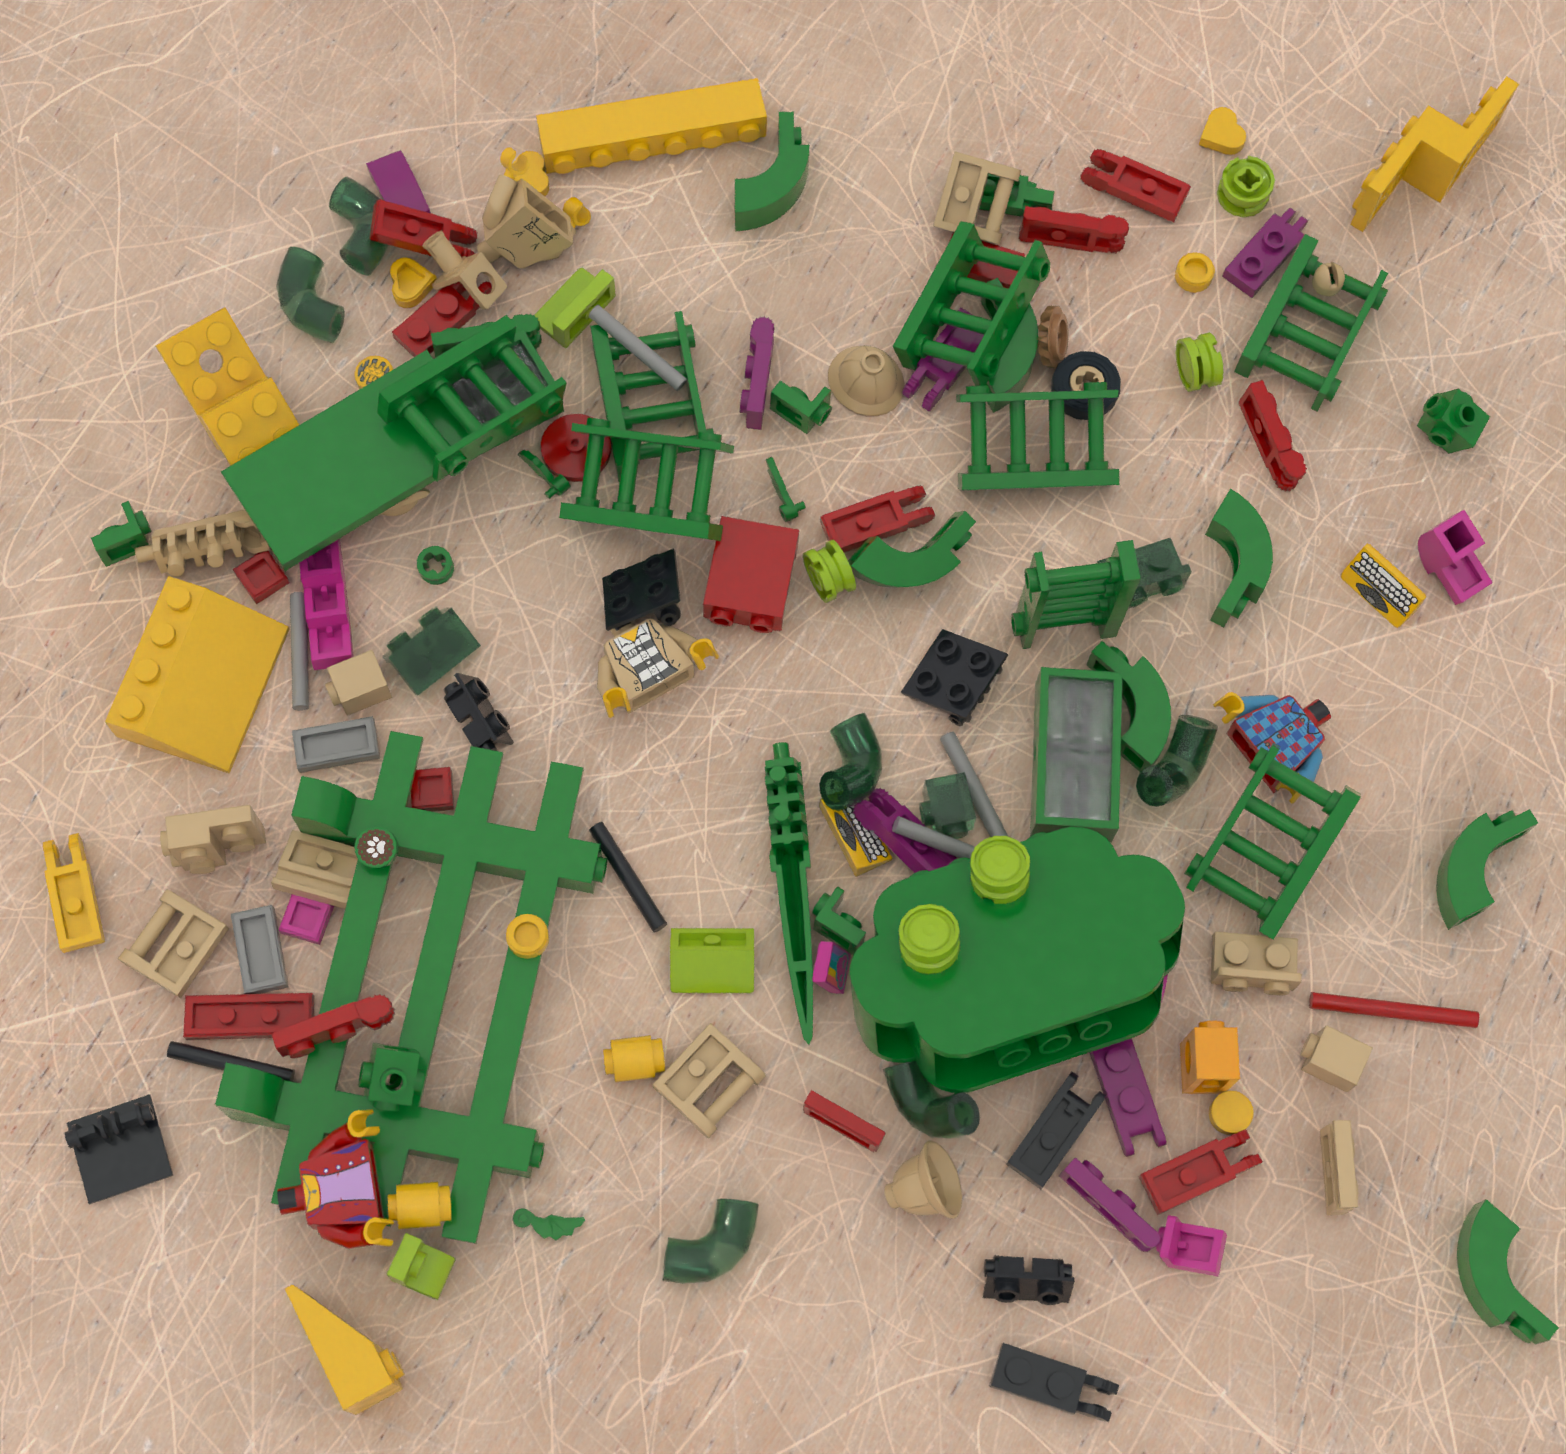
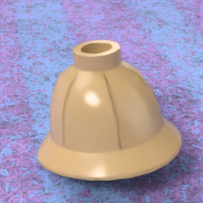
M862 345L847 348L836 355L828 369V382L833 395L843 406L857 414L864 416L887 414L896 408L903 396L904 379L898 364L886 352L877 347Z
M926 1141L921 1152L903 1162L895 1172L893 1182L885 1185V1197L893 1209L901 1207L905 1212L919 1216L941 1214L950 1219L957 1218L960 1214L962 1190L957 1170L946 1150L935 1141Z

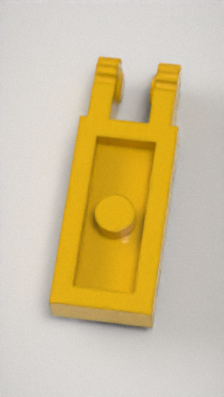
M79 833L69 835L68 837L72 864L61 866L59 850L54 840L43 842L47 867L44 873L59 948L63 953L105 942L90 865L87 862Z

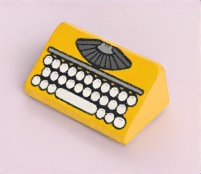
M1368 543L1359 551L1341 574V578L1396 628L1401 627L1418 610L1427 597L1423 591Z
M853 788L821 798L819 807L855 877L891 861L893 858L885 843L874 831L866 830L861 825V822L857 821L858 819L853 813V808L862 799L857 789Z

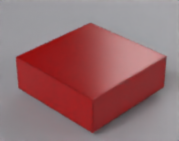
M269 551L259 552L233 569L235 575L256 604L290 583Z
M451 767L416 770L411 788L412 808L431 812L454 810Z

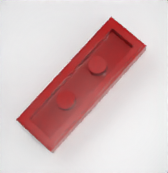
M313 993L185 995L183 1037L186 1040L272 1038L274 1031L314 1017Z

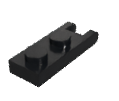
M1073 1071L1006 1163V1165L1040 1190L1107 1097L1099 1091L1093 1097L1091 1104H1089L1069 1090L1076 1084L1079 1077Z

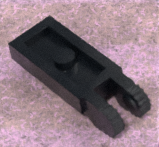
M1002 1343L989 1387L1072 1415L1077 1412L1094 1419L1109 1422L1112 1414L1111 1411L1097 1404L1079 1401L1082 1387L1086 1386L1102 1394L1117 1395L1119 1385L1109 1380L1086 1374V1370Z

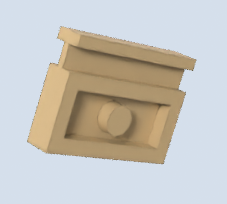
M292 830L279 861L276 876L271 881L273 889L345 909L358 861L354 847Z
M1333 1120L1332 1123H1329L1320 1130L1326 1214L1345 1215L1354 1210L1353 1208L1358 1207V1184L1354 1164L1355 1145L1352 1136L1351 1120Z

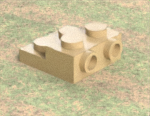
M251 805L165 817L166 831L160 832L162 853L164 856H170L172 867L182 866L185 871L190 870L192 874L211 873L215 871L216 866L226 865L225 849H230L232 852H248L254 850L255 845L266 843L265 828Z

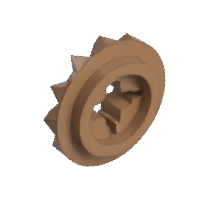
M1047 306L1040 316L1041 323L1038 326V353L1040 354L1043 366L1057 368L1067 353L1069 338L1068 321L1060 306Z

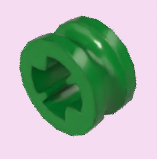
M430 546L423 549L418 555L417 569L424 581L433 585H439L447 582L452 577L454 563L446 549L439 546ZM434 558L437 562L443 559L446 562L441 563L443 570L437 573L434 569L428 572L425 570V568H430L428 561Z

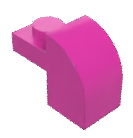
M1465 510L1450 516L1422 534L1418 540V552L1428 574L1436 573L1455 605L1463 603L1493 583L1474 553L1485 542Z

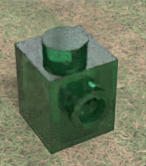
M965 772L925 780L922 790L924 802L919 803L920 816L924 826H930L932 830L955 839L968 835V831L973 830L976 815Z

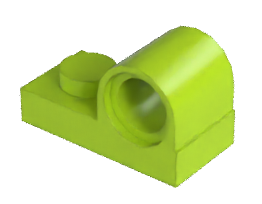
M405 1233L387 1276L397 1284L438 1300L456 1259L424 1244L422 1239Z

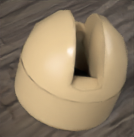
M1335 262L1322 264L1314 273L1312 286L1322 296H1334L1340 292L1345 282V272ZM1330 273L1333 274L1335 284H1331Z

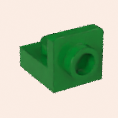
M779 381L771 391L770 410L805 434H808L815 424L821 426L829 417L832 411V406L830 405L832 391L824 386L811 402L801 389L795 386L789 387L782 381Z
M129 501L121 504L128 523L109 526L99 535L91 537L95 550L106 567L134 556L135 548L149 545L145 536L152 532L143 511L135 513Z
M837 886L831 896L824 893L812 911V914L816 916L813 930L854 956L857 949L864 943L866 932L861 929L862 924L853 916L844 912L841 915L835 913L844 896V890Z

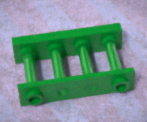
M960 221L892 346L902 366L916 371L917 363L921 358L932 356L966 366L974 385L986 386L989 379L997 373L1000 358L1038 286L1046 280L1049 274L1050 260L1043 243L1035 240L1026 257L983 246L974 224ZM978 261L1018 271L1009 289L967 278L973 265ZM962 292L1001 303L992 320L950 308L956 296ZM944 324L984 335L975 352L936 342L933 339L939 328Z
M1305 234L1242 352L1234 372L1248 378L1254 366L1262 368L1264 365L1319 392L1310 408L1318 412L1324 399L1332 402L1342 382L1335 377L1370 308L1379 310L1388 292V289L1382 287L1388 272L1381 270L1373 287L1345 274V282L1341 289L1365 300L1358 317L1302 291L1303 287L1298 285L1302 275L1307 278L1310 275L1314 276L1316 269L1323 264L1318 261V256L1313 255L1319 240ZM1330 273L1331 284H1335L1333 274ZM1286 305L1292 308L1294 305H1297L1349 330L1350 332L1343 346L1340 347L1286 321L1288 317L1282 315ZM1270 335L1276 338L1281 335L1333 360L1334 363L1327 377L1325 378L1271 352L1272 347L1266 345Z
M682 311L674 312L675 331L640 336L638 338L652 350L679 347L682 365L674 366V368L687 378L686 386L689 400L631 410L629 406H621L619 395H625L626 390L667 384V382L653 370L623 375L622 371L615 372L613 361L619 360L621 355L632 353L615 338H608L607 332L599 325L590 326L606 419L611 421L610 428L631 430L633 429L632 425L692 415L696 435L686 436L685 438L697 439L698 432L714 434L713 428L706 429L690 353V348L695 347V337L692 324L685 325ZM610 438L618 482H620L625 440ZM641 444L639 460L661 457L662 444ZM678 447L677 454L700 451V449Z
M507 315L379 391L377 414L383 421L388 424L398 417L406 418L437 454L434 457L432 477L436 482L447 475L455 476L461 473L471 460L543 415L545 417L553 415L563 405L567 382L561 377L550 385L544 386L513 351L517 326ZM493 359L501 360L532 396L514 406L481 369L482 366ZM462 378L465 380L470 379L500 413V416L483 426L450 389V386ZM431 397L432 399L438 398L469 435L450 445L420 411L418 405Z
M1107 382L1083 383L1084 391L990 393V386H966V394H957L956 402H970L971 465H967L968 473H958V489L980 490L1120 485L1119 469L1108 468V461H1104L1103 398H1118V390H1107ZM1088 398L1089 461L1085 462V469H1069V462H1065L1064 399ZM1025 400H1048L1050 463H1046V470L1030 471V463H1026ZM1009 401L1010 464H1007V472H991V465H987L986 402Z
M587 418L586 425L572 423L571 431L589 435L581 496L576 497L575 504L561 502L559 518L721 541L723 525L710 523L711 515H707L715 454L716 452L734 453L733 445L721 442L722 435L698 432L697 439L615 429L610 428L611 421L597 418ZM605 437L625 440L617 502H613L612 509L599 508L600 500L596 499ZM641 442L662 444L654 507H650L649 514L636 513L637 505L633 504ZM678 447L700 449L691 512H687L686 520L673 518L674 510H670Z
M1133 540L1116 542L1111 557L1107 558L1104 563L1050 570L1045 568L1043 553L1035 552L1030 567L1025 568V584L1016 613L1011 614L1013 634L1015 637L1020 636L1022 649L1031 648L1036 630L1092 623V626H1098L1101 639L1116 637L1141 579Z
M1272 743L1269 750L1262 747L1259 749L1248 767L1255 773L1205 856L1203 857L1196 853L1184 873L1191 878L1186 888L1194 892L1200 880H1203L1257 912L1256 917L1262 920L1259 932L1273 940L1361 798V793L1347 785L1341 793L1333 790L1331 793L1276 761L1274 758L1279 752L1280 746ZM1265 773L1323 807L1321 811L1326 813L1327 817L1319 829L1313 825L1311 828H1308L1252 795ZM1243 809L1301 842L1300 847L1306 851L1298 864L1293 861L1286 863L1232 831L1231 829ZM1221 845H1225L1279 877L1278 882L1284 885L1277 898L1274 899L1268 896L1266 899L1210 866Z

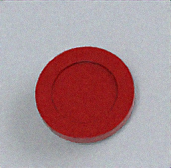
M584 414L565 415L554 420L544 431L541 439L542 459L548 470L556 477L561 474L567 481H583L589 435L571 431L572 423L586 425L587 418L593 417ZM608 437L604 439L600 472L606 467L611 456V441Z

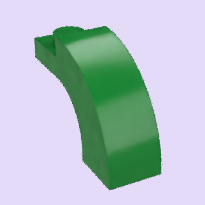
M779 112L778 156L773 165L758 176L735 179V231L756 229L772 223L792 208L804 190L808 176L810 145H802L801 127H794V112Z
M998 278L986 282L1003 287ZM981 298V303L992 320L1001 303ZM1030 303L1000 358L997 373L986 384V386H990V393H1020L1028 381L1038 346V326ZM991 401L987 403L994 413L1008 405L1009 401Z
M1231 488L1205 533L1206 536L1218 542L1225 549L1232 563V581L1210 621L1223 628L1230 616L1236 619L1240 617L1249 600L1255 604L1257 603L1267 585L1273 563L1272 542L1263 519L1244 497Z
M966 511L955 512L924 546L913 552L896 550L887 545L878 536L869 537L850 557L848 562L854 576L877 586L900 588L928 584L945 576L961 563L950 550L952 548L955 551L959 550L970 539L972 533L969 529L976 521Z
M1101 641L1091 651L1086 666L1094 671L1122 672V698L1128 707L1130 725L1129 730L1121 737V756L1146 777L1159 758L1168 739L1171 725V705L1168 692L1162 678L1144 656L1132 667L1129 664L1128 658L1120 649L1114 646L1109 647Z
M1530 809L1517 816L1511 810L1493 821L1485 813L1470 823L1450 844L1441 860L1436 884L1439 909L1448 930L1484 912L1495 902L1485 882L1484 869L1487 858L1492 851L1526 835L1538 824Z
M1485 1199L1472 1207L1459 1234L1457 1267L1463 1290L1476 1313L1490 1328L1504 1324L1508 1320L1510 1322L1509 1329L1526 1343H1531L1532 1341L1534 1344L1547 1342L1559 1327L1518 1292L1508 1273V1249L1512 1239L1521 1228Z

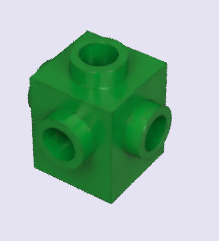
M1458 388L1431 396L1423 407L1424 413L1417 426L1428 435L1429 440L1433 444L1450 454L1474 448L1490 416L1473 402L1469 394Z
M373 1043L370 1062H362L358 1087L365 1088L364 1095L367 1100L374 1101V1108L399 1111L400 1104L411 1106L413 1095L419 1096L423 1085L424 1070L418 1069L420 1053L414 1048ZM390 1074H397L393 1082L385 1083L386 1078Z

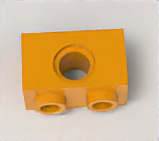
M1203 1021L1198 1023L1199 1027H1194L1180 1043L1182 1094H1221L1228 1091L1240 1079L1237 1027H1225L1223 1021Z

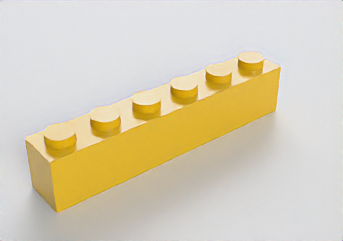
M758 78L536 115L546 174L555 172L565 174L575 169L591 166L606 167L611 163L626 160L641 161L649 156L661 154L677 155L685 150L702 147L712 149L722 144L737 141L752 142L767 135V114Z

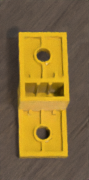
M1506 76L1497 89L1490 86L1478 105L1480 106L1475 114L1471 112L1462 126L1429 105L1419 118L1413 115L1401 132L1402 137L1399 142L1393 141L1381 159V162H1383L1378 170L1373 168L1361 185L1363 190L1352 205V208L1357 211L1350 225L1363 232L1401 180H1404L1440 203L1498 125L1519 83Z
M226 307L155 345L216 449L223 453L230 466L299 426L298 421L272 377H266ZM208 349L217 351L222 359L220 369L214 373L204 371L199 363L201 354Z

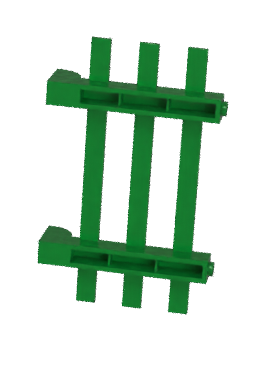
M390 731L373 800L358 798L349 790L333 783L301 776L291 816L301 832L353 847L355 846L356 838L363 830L373 826L383 827L392 832L398 841L399 850L397 856L442 865L398 1044L400 1047L414 1048L420 1053L418 1069L424 1070L421 1093L419 1096L413 1095L411 1106L400 1104L399 1111H388L374 1108V1101L367 1100L365 1096L337 1091L349 1039L338 1043H332L331 1039L314 1045L315 1050L308 1054L301 1083L286 1081L276 1075L258 1069L226 1062L215 1106L231 1120L289 1131L271 1203L279 1205L278 1189L301 1185L299 1164L308 1160L309 1152L332 1131L347 1123L350 1114L354 1111L374 1110V1113L370 1114L366 1119V1127L379 1126L380 1132L375 1136L362 1137L361 1140L368 1139L373 1145L384 1219H389L388 1194H396V1185L402 1184L408 1154L455 1163L458 1166L451 1192L452 1221L444 1222L441 1237L476 1244L493 1171L530 1178L532 1168H540L545 1143L538 1142L540 1136L536 1129L504 1123L542 954L535 958L525 959L516 956L508 946L469 1116L420 1107L475 873L477 871L524 880L515 918L523 914H532L541 918L548 929L557 887L594 894L596 882L603 883L608 859L602 857L600 844L569 838L584 767L551 761L535 831L488 822L504 754L503 752L484 748L470 747L454 816L407 807L424 739L420 736ZM359 860L357 861L319 1014L351 1002L359 1001L392 864L383 869H372L363 865ZM391 1074L389 1083L396 1079L397 1074Z

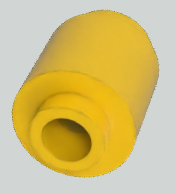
M651 1035L614 1039L610 1040V1049H603L605 1074H614L615 1082L654 1078L655 1073L665 1072L662 1038L651 1039Z
M439 1182L396 1185V1194H388L389 1220L398 1221V1229L441 1226L443 1221H452L450 1185L439 1186Z

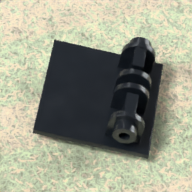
M674 548L661 554H654L646 560L625 569L615 570L610 575L602 578L605 626L607 631L653 612L657 619L665 626H672L679 620L681 611L677 604L680 602V591Z
M942 629L901 693L951 713L949 720L957 726H963L964 722L971 721V714L976 705L984 700L983 694H987L990 691V684L993 679L1003 671L1002 665L1008 654Z
M150 1094L67 1122L69 1131L65 1132L66 1142L69 1148H74L89 1205L173 1176Z

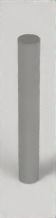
M596 305L592 309L589 317L677 391L684 386L687 378L600 305Z
M294 592L290 594L292 708L302 711L309 709L307 622L304 593Z
M955 732L943 735L940 740L990 837L1008 836Z
M900 816L896 818L893 824V832L958 858H971L975 846Z

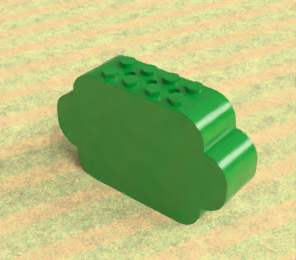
M1066 827L1049 833L1039 832L1020 842L1026 847L1030 856L1029 886L1025 894L1016 901L1007 904H994V900L986 897L982 899L975 893L971 884V858L966 857L958 858L949 865L932 871H918L909 878L892 884L882 892L874 907L875 936L864 942L857 949L850 964L854 1018L863 1042L873 1054L883 1060L894 1063L916 1061L926 1080L943 1091L968 1093L1143 1034L1152 1027L1158 1018L1161 1008L1164 976L1175 967L1180 954L1185 901L1173 874L1165 865L1143 855L1134 854L1118 857L1113 845L1100 833L1083 827ZM933 904L942 906L952 912L958 921L960 931L958 958L951 967L940 973L926 974L917 972L907 966L901 957L899 944L901 919L909 910L919 905Z

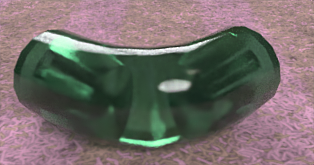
M344 177L336 185L329 201L330 210L347 219L353 226V233L340 249V256L350 268L362 275L369 276L382 261L389 246L369 240L374 204L380 198L361 183L350 177Z
M289 247L281 263L276 284L280 308L292 325L314 338L333 343L341 332L345 311L342 306L325 301L316 293V282L323 269L324 262L308 250L299 247Z
M866 713L855 715L830 730V734L839 749L842 765L837 769L825 772L821 777L819 788L823 801L832 810L840 811L867 798L875 790L882 774V750L875 730Z
M1193 715L1178 716L1171 742L1163 758L1158 764L1141 771L1137 778L1136 788L1143 802L1155 807L1169 804L1183 796L1192 787L1206 765L1218 730L1216 724Z
M916 1061L905 1062L883 1069L894 1103L898 1111L912 1127L931 1138H959L976 1131L979 1126L980 1114L975 1100L970 1095L964 1092L947 1096L940 1095L923 1076Z
M716 1199L714 1221L710 1231L705 1236L693 1240L668 1237L662 1281L682 1284L710 1282L733 1270L749 1251L757 1225L759 1204L736 1199Z

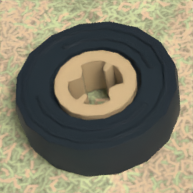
M1080 351L1068 355L1058 364L1052 376L1051 392L1082 391L1080 389L1083 380H1089L1091 382H1107V390H1118V397L1120 395L1121 378L1116 366L1107 357L1096 352ZM1088 398L1064 399V413L1075 419L1088 420ZM1103 398L1104 415L1114 407L1118 398Z

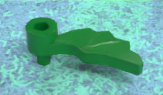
M521 450L518 453V456L551 487L544 493L548 499L555 494L561 496L571 487L563 475L559 474L554 478L545 464L529 450Z
M773 457L767 458L768 473L777 495L783 502V505L779 506V511L783 520L788 522L799 516L798 512L805 509L806 506L803 501L794 505Z
M523 1208L515 1211L512 1217L515 1226L524 1228L531 1224L535 1232L541 1237H551L555 1241L563 1235L572 1236L574 1228L580 1227L585 1222L584 1217L564 1218L552 1214L545 1218H540Z

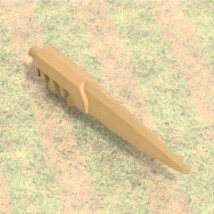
M422 488L381 514L421 500L430 491ZM240 510L154 530L151 536L152 544L135 548V555L138 563L156 560L161 574L168 572L171 576L179 577L184 573L186 559L193 558L196 566L199 567L205 565V555H207L209 566L217 568L223 565L225 550L233 549L235 557L238 558L244 556V550L255 554L268 551L270 548L247 512Z

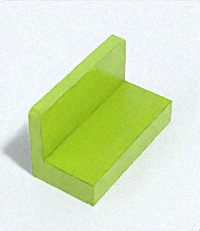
M579 268L535 314V317L540 321V329L564 348H567L593 321L589 317L592 309L596 305H600L604 309L616 296L614 277L603 269L594 277L584 268Z
M671 928V992L752 993L754 991V928Z

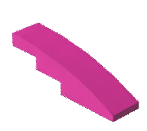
M340 539L299 563L300 578L304 588L306 622L309 628L311 662L314 670L327 669V667L354 657Z

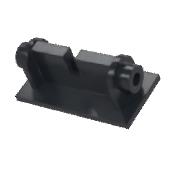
M456 673L454 676L458 682H453L444 688L446 694L444 700L458 722L462 723L470 716L473 718L472 722L462 728L471 745L494 751L497 750L495 746L497 742L512 745L514 742L507 732L510 729L509 723L498 710H494L488 700L490 692L486 685L478 677Z
M994 1255L993 1260L985 1259L984 1277H986L983 1298H993L1004 1303L1017 1300L1039 1301L1045 1305H1056L1061 1302L1069 1303L1074 1285L1072 1264H1064L1063 1259L1032 1258V1272H1024V1257Z

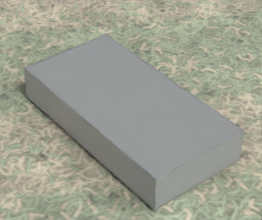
M373 716L292 730L299 773L380 759Z
M268 905L232 913L231 919L244 994H261L288 988L274 907Z

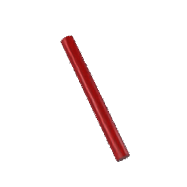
M1311 992L1309 999L1310 1009L1477 1028L1479 1025L1478 1011Z

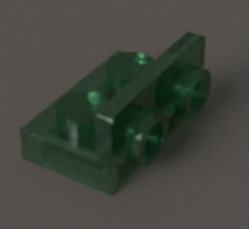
M1171 538L1135 549L1141 579L1129 608L1143 604L1150 596L1162 593L1163 596H1170L1185 587L1192 571L1189 564L1182 565ZM1107 558L1099 560L1097 563H1104Z
M435 606L417 620L421 626L408 635L406 631H403L386 644L389 651L382 656L383 659L394 667L415 695L421 694L481 646L452 607L439 610Z

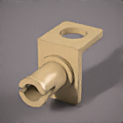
M442 230L433 234L423 243L424 249L430 253L443 270L440 277L432 284L435 290L460 281L483 310L488 309L506 290L507 284L482 252L469 257H461L444 236ZM480 273L486 274L492 283V290L487 295L483 294L476 284L477 276Z

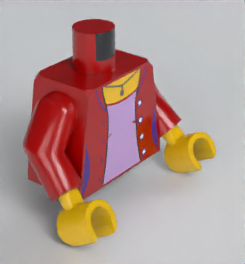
M372 1109L357 1110L351 1113L347 1123L332 1131L309 1152L308 1160L299 1164L301 1185L277 1190L281 1215L305 1211L308 1226L313 1230H317L322 1239L347 1249L370 1245L388 1247L393 1245V1239H386L382 1236L384 1227L388 1224L393 1225L394 1221L384 1219L373 1145L368 1139L361 1140L362 1137L375 1136L380 1132L379 1126L366 1127L367 1117L374 1113Z

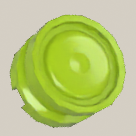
M1252 156L1241 160L1237 157L1230 161L1224 168L1217 190L1219 203L1224 210L1239 217H1250L1262 212L1274 188L1275 178L1272 169L1266 162Z
M1210 332L1198 335L1196 340H1193L1191 337L1177 340L1175 352L1177 368L1181 381L1188 392L1199 390L1204 384L1208 387L1221 385L1223 381L1224 371L1221 352H1217L1213 345H1217V341Z
M827 541L825 547L818 551L810 549L803 553L802 558L810 581L819 597L825 603L836 599L837 594L844 589L847 592L856 590L855 577L851 566L836 541Z
M992 836L975 846L971 854L970 869L971 884L976 894L982 899L986 897L994 900V904H1007L1016 901L1025 894L1029 886L1030 856L1024 845L1008 836Z
M926 904L909 910L901 919L899 926L900 952L907 966L917 972L926 974L940 973L952 966L958 958L960 950L959 925L952 912L942 906Z

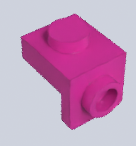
M1168 1215L1166 1226H1161L1158 1231L1160 1242L1156 1246V1250L1160 1253V1258L1169 1268L1219 1277L1227 1238L1225 1231L1182 1223L1178 1217Z

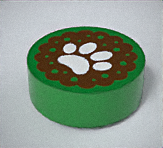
M373 826L366 828L358 835L354 850L356 857L363 865L372 869H383L394 862L398 855L399 846L392 832L383 827Z

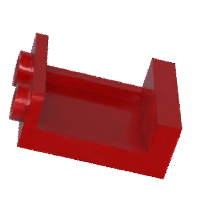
M721 516L719 525H723L721 541H716L703 601V617L710 619L716 625L732 626L733 623L749 626L751 630L759 633H771L773 630L782 631L793 564L798 550L799 530Z

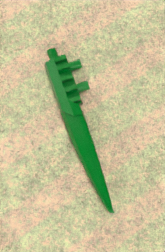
M779 742L773 744L774 760L765 761L766 797L769 809V826L771 829L769 858L771 872L776 873L782 930L794 1000L803 1038L809 1045L813 1039V965L806 869L811 868L801 762H798L794 757H790L789 743Z

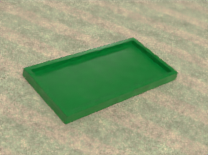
M427 350L221 471L224 479L285 571L435 481L432 477L434 457L437 454L406 418L398 417L386 424L377 414L379 391L431 361L433 358ZM451 385V386H450V389H451V390L456 394V396L462 401V399L459 397V395L457 394V392L455 391V389H454L453 386ZM431 397L418 405L420 411L450 445L469 435L438 398L432 399Z

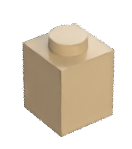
M373 649L327 667L332 680L325 683L328 694L334 706L342 704L347 716L392 698Z
M1326 1025L1316 1035L1310 1033L1300 1053L1301 1056L1306 1058L1301 1070L1338 1089L1349 1092L1357 1086L1373 1047Z

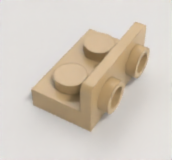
M1215 931L1212 935L1211 984H1221L1223 990L1230 992H1244L1248 990V987L1264 988L1265 994L1288 995L1290 991H1294L1302 982V974L1297 973L1298 939L1275 937L1273 940L1268 936Z

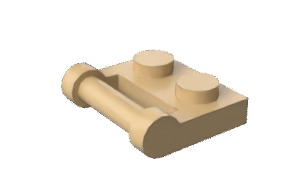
M955 151L933 226L955 232L960 221L975 224L988 176L992 174L998 176L999 181L985 228L975 227L981 240L1000 245L1003 235L999 233L1013 183L1014 181L1018 182L1021 170Z
M166 889L159 899L162 903L131 948L129 950L125 948L118 957V960L177 997L182 998L229 928L223 922ZM176 912L182 914V918L152 961L149 963L143 958Z
M710 1023L653 1083V1088L687 1118L706 1138H710L717 1130L715 1125L753 1084L758 1085L766 1077V1074ZM734 1064L740 1069L741 1073L708 1109L702 1113L694 1105L722 1074Z

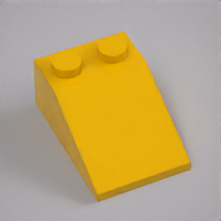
M292 1284L284 1288L344 1411L357 1415L403 1389L399 1378L403 1377L405 1373L394 1352H390L388 1348H381Z

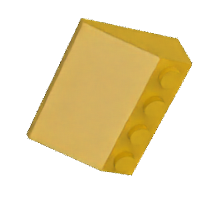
M168 576L105 723L118 738L230 774L289 632V626L205 587Z

